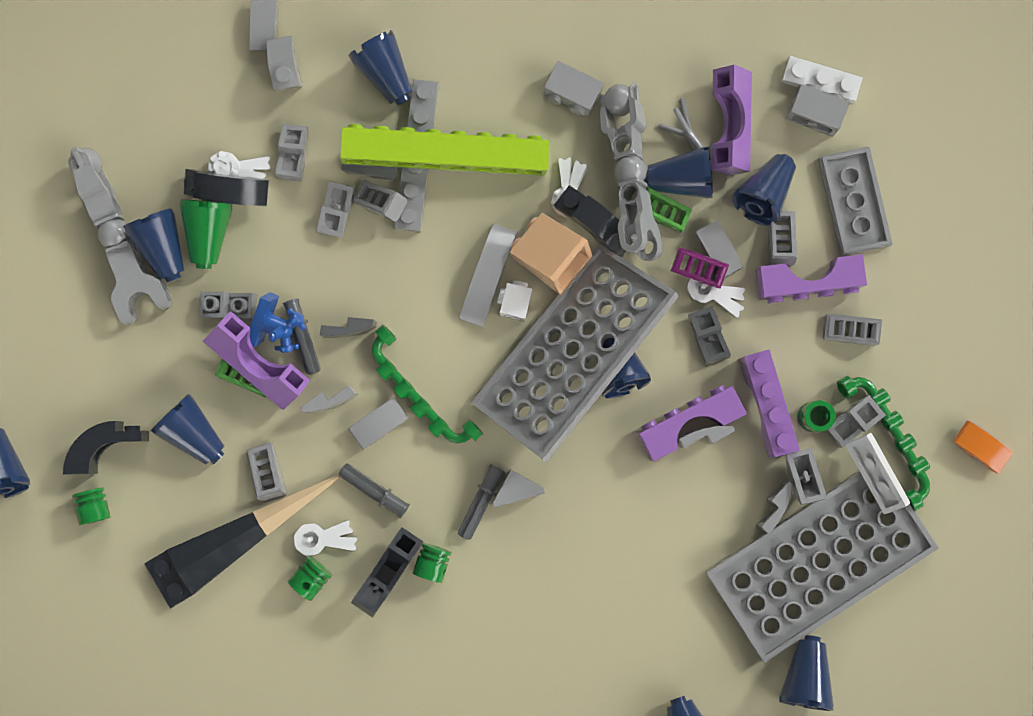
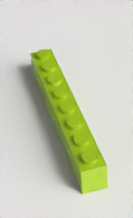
M349 124L348 127H342L341 164L545 176L548 171L549 140H542V137L537 135L528 136L526 139L517 138L515 134H503L502 137H494L488 132L466 135L465 131L458 130L447 134L441 133L438 129L415 132V129L410 127H402L400 131L389 130L387 126H374V129H367L359 124Z

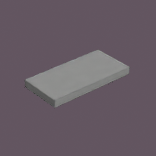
M870 147L819 157L818 161L840 255L845 256L893 245Z

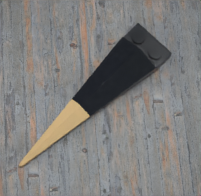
M339 476L329 478L171 547L144 563L170 609L200 591L236 560L337 481Z

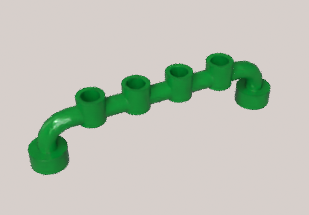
M382 324L375 331L378 336L371 348L372 356L379 365L375 369L384 380L390 377L395 382L396 386L393 388L395 393L401 399L408 397L414 403L410 409L419 418L425 415L431 422L427 426L428 429L437 438L442 434L448 441L456 444L465 443L471 438L474 441L478 440L483 435V432L471 419L462 425L464 429L462 433L453 432L448 424L432 409L430 404L418 394L412 384L383 355L382 346L385 343L390 346L397 338Z
M849 376L841 378L836 384L843 397L848 399L858 393L857 388L861 387L885 413L886 416L881 419L882 425L891 433L895 440L894 445L896 449L903 454L908 463L907 467L910 473L919 482L917 492L914 489L905 492L913 510H919L924 506L923 500L930 491V481L925 473L930 469V465L923 456L917 458L912 449L917 446L914 437L909 433L903 435L899 426L904 424L902 416L897 411L892 413L889 411L886 405L891 401L888 392L883 388L877 390L870 380L863 377L851 379Z

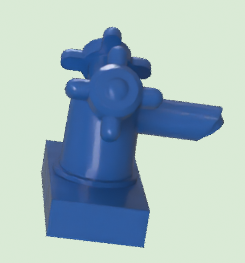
M269 292L259 299L250 326L251 344L255 348L264 342L266 334H268L271 342L280 339L281 345L274 346L276 351L282 353L292 352L294 349L299 348V344H293L290 339L293 328L299 326L302 331L306 329L303 315L299 312H294L292 308L287 310L290 315L288 320L275 315L274 311L279 296Z

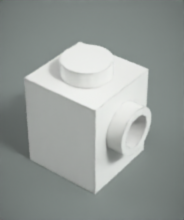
M514 280L513 284L507 283L506 289H500L497 302L502 304L500 316L525 322L532 294V288H528L527 283Z

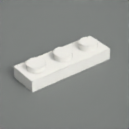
M790 56L787 60L781 83L798 88L801 84H812L819 87L820 91L828 94H839L844 100L854 104L863 77Z
M872 433L846 444L848 451L883 514L904 508L910 503Z

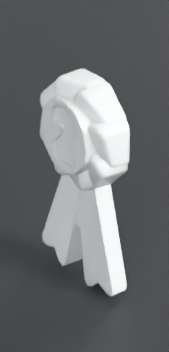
M220 151L210 158L208 171L222 175L265 179V173L254 170H270L271 168L268 164L270 157L238 161L232 153Z
M570 157L566 160L562 158L558 160L562 187L554 192L551 201L554 211L562 217L567 216L555 209V202L569 185L577 190L587 171V164H580L576 160L571 174L572 160Z
M701 271L700 276L704 277L706 271ZM711 274L710 279L715 280V275ZM693 279L689 280L687 291L693 300L700 303L714 300L735 318L739 317V312L744 309V306L732 299L743 301L744 288L721 286V289Z
M350 520L326 530L315 523L304 524L294 535L296 549L306 556L319 554L325 546L355 551L357 550L355 543L358 538L340 537L354 531L349 527Z

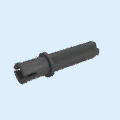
M299 298L282 303L288 319L290 318L287 312L289 308L303 315ZM304 318L306 329L302 331L299 326L293 328V334L296 343L299 344L298 350L305 371L308 375L321 371V367L306 325L308 320Z
M346 463L339 472L341 478L377 501L379 507L384 506L399 516L400 519L403 517L410 504H407L391 493V489H385L350 464Z
M491 464L482 484H478L479 490L458 530V535L468 540L472 539L492 496H496L495 490L505 471Z

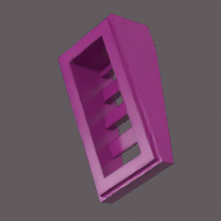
M679 247L670 271L721 289L729 264ZM684 255H688L689 259L685 270L680 269ZM694 259H699L695 273L690 272ZM704 262H707L709 265L704 277L700 276ZM716 265L719 269L715 280H712L710 277Z

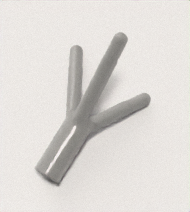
M681 98L682 114L677 107L674 108V112L684 131L662 123L658 127L684 137L694 150L702 148L704 145L691 130L685 98Z

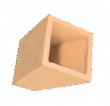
M544 213L530 221L526 233L513 242L510 251L512 258L559 295L562 294L592 257L588 241Z

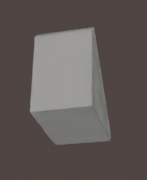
M812 448L786 454L788 481L793 484L792 491L800 505L827 499Z
M511 470L493 502L494 508L544 494V488Z

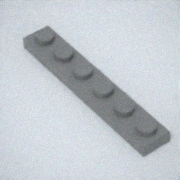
M413 79L407 127L414 128L415 132H425L427 129H434L439 82ZM402 167L399 194L407 199V204L398 221L395 222V230L421 233L429 169Z

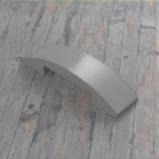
M493 224L475 269L459 319L484 327L517 231Z

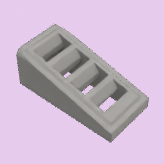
M363 180L352 202L396 222L407 204V199L396 191ZM370 190H372L371 193H370V195H369V197H368V199L365 201V199L367 198V196H368Z
M782 211L777 222H789V225H775L774 222H771L769 225V265L786 263L787 266H793L797 260L795 212ZM776 232H789V235H776ZM776 242L789 243V245H776Z
M826 314L823 340L877 346L880 344L882 320ZM835 321H839L838 335H833ZM846 323H850L848 336H844ZM857 324H861L859 337H855ZM868 326H871L869 338H866Z
M270 442L248 449L247 455L257 499L266 502L287 495L273 444ZM268 454V458L256 461V457ZM270 464V468L259 471V467ZM273 475V478L262 481V477ZM275 485L274 488L265 490L266 487Z

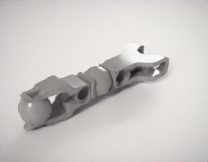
M635 82L630 87L623 84H615L607 90L605 95L600 93L599 101L602 107L600 109L601 131L609 137L612 151L615 153L613 158L617 162L614 175L618 182V188H620L618 191L621 214L618 222L620 244L627 252L637 253L645 261H654L662 254V242L658 225L653 216L650 195L645 189L648 187L647 183L644 182L647 168L642 161L641 133L646 130L647 126L643 106L639 102V87ZM630 113V121L616 130L614 116H625ZM630 144L629 148L624 152L625 147ZM637 191L636 197L631 200L632 195ZM630 238L632 239V241H633V243H634L633 245H630V244H629V239H630ZM647 241L653 243V250L649 254L645 253Z
M72 148L68 159V166L75 177L79 196L83 200L94 226L99 228L98 240L106 248L105 252L116 279V286L111 294V303L118 318L125 325L135 322L137 319L135 303L137 298L143 294H149L158 308L164 310L170 308L172 300L165 282L158 277L148 274L137 248L125 233L123 226L127 223L123 221L124 217L115 196V190L102 170L100 156L91 148Z

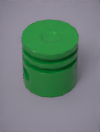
M818 400L802 405L798 411L797 418L800 426L806 431L821 432L833 426L836 414L831 404Z
M104 487L72 495V498L76 499L73 503L74 505L77 504L75 511L79 526L111 518L107 500H104L106 494L102 493L105 491Z
M422 543L423 549H420L419 553L421 555H418L412 574L429 581L442 583L448 566L446 562H449L450 558L448 556H451L452 552L435 545Z
M308 556L306 561L302 563V567L300 566L290 577L288 584L299 595L312 601L323 588V584H326L328 579L332 577V574L320 562Z

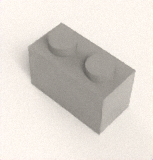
M558 61L544 87V95L547 96L548 101L555 105L563 104L569 107L572 113L578 116H583L584 114L589 117L602 92L604 83Z
M801 84L795 92L786 119L833 137L841 127L850 102L844 100L839 94H828L820 91L819 87L815 85Z

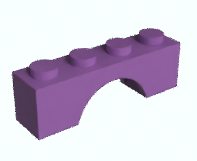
M734 64L713 70V96L718 100L722 108L724 130L720 140L711 146V170L726 175L750 172L752 72Z
M863 254L835 258L830 262L825 276L816 281H807L795 276L786 263L760 266L755 270L759 300H767L768 304L783 302L784 297H793V301L809 298V294L817 293L819 298L834 295V291H843L844 295L860 292L859 288L867 285Z
M230 311L203 342L279 408L284 410L300 395L310 380L291 363L278 365L262 358L251 344V328Z
M770 349L740 358L739 362L745 382L751 389L761 419V435L768 457H778L799 451L800 448Z
M721 385L709 391L712 396L704 400L699 396L687 402L688 408L679 412L678 408L664 414L665 420L656 423L654 419L642 425L643 431L637 434L650 460L656 461L677 450V437L681 427L694 417L708 418L717 425L724 426L746 415L747 413L733 386L725 388L724 385Z

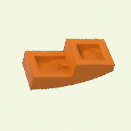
M968 420L953 440L964 452L976 457L988 469L998 474L1013 454L1000 441Z

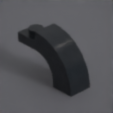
M185 169V195L192 196L195 199L219 203L267 206L269 180Z
M569 185L555 202V209L584 228L595 238L598 244L603 245L622 258L626 250L620 244L618 233L619 219L589 195L586 197ZM630 238L629 244L632 245L633 241Z
M124 421L103 422L87 429L69 448L63 465V475L98 474L100 457L108 447L119 442L149 441V431H140V426H124Z
M401 527L351 603L373 618L424 541Z

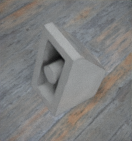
M292 36L266 40L268 66L273 89L279 92L303 87Z

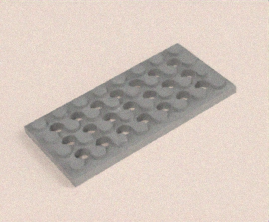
M599 244L592 252V257L562 294H558L472 401V404L547 463L679 297L678 294ZM609 273L606 281L598 282L601 274ZM628 285L625 293L616 294L620 286ZM593 293L590 301L582 302L585 294ZM639 298H647V302L644 306H635L636 301ZM612 305V309L608 314H600L604 306ZM570 313H577L574 321L566 322V318ZM631 318V322L627 327H619L622 319ZM588 326H596L592 334L584 335V331ZM560 332L559 340L551 343V336L554 333ZM606 339H615L614 344L610 348H603V343ZM574 345H579L578 352L575 355L569 356V349ZM544 352L543 360L534 363L535 356L538 353ZM597 358V365L592 369H587L588 361ZM556 366H563V370L559 375L552 376V371ZM527 372V380L523 383H518L519 376ZM575 379H581L580 387L571 390V383ZM541 386H546V392L542 396L536 397V390ZM506 393H512L511 400L503 404L502 397ZM564 399V407L555 411L554 404L558 400ZM525 406H529L530 411L528 415L520 417V410ZM543 420H548L547 428L539 432L537 430L538 424Z
M859 471L827 492V499L810 503L776 525L770 534L764 533L705 573L755 651L765 663L938 549V546L910 504L891 512L892 521L890 524H882L880 520L882 510L877 501L869 503L866 500L865 495L870 488ZM849 502L854 503L857 509L856 514L852 517H847L844 513V507ZM828 516L832 517L835 521V527L831 531H825L822 526L824 518ZM864 524L868 525L871 529V534L867 539H862L858 533L859 528ZM804 531H810L814 537L813 542L807 546L803 545L800 539ZM903 532L907 537V542L903 547H898L895 544V537L898 533ZM841 539H846L849 542V550L846 553H840L837 550V543ZM783 545H789L792 549V555L786 560L781 559L779 556V549ZM877 547H882L885 550V558L882 561H876L873 557V552ZM819 553H825L828 557V563L822 568H819L815 563V558ZM762 559H767L770 562V570L765 574H761L757 570V564ZM856 561H861L864 565V571L862 574L855 576L851 570L852 564ZM798 567H803L806 570V578L801 582H797L793 577V572ZM741 573H745L749 578V582L744 588H738L735 584L736 576ZM835 575H839L842 578V586L837 590H833L830 587V579ZM777 581H781L785 586V590L780 596H774L771 591L772 585ZM817 589L821 594L820 601L816 604H811L808 601V594L811 590ZM754 596H761L763 599V605L758 610H752L749 604L750 599ZM790 604H797L799 607V614L795 618H789L786 615V608ZM769 618H775L777 621V628L773 632H766L764 629V623Z

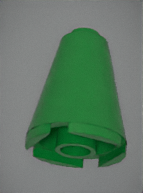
M180 200V210L191 263H196V268L212 269V264H217L232 213V204L205 200Z

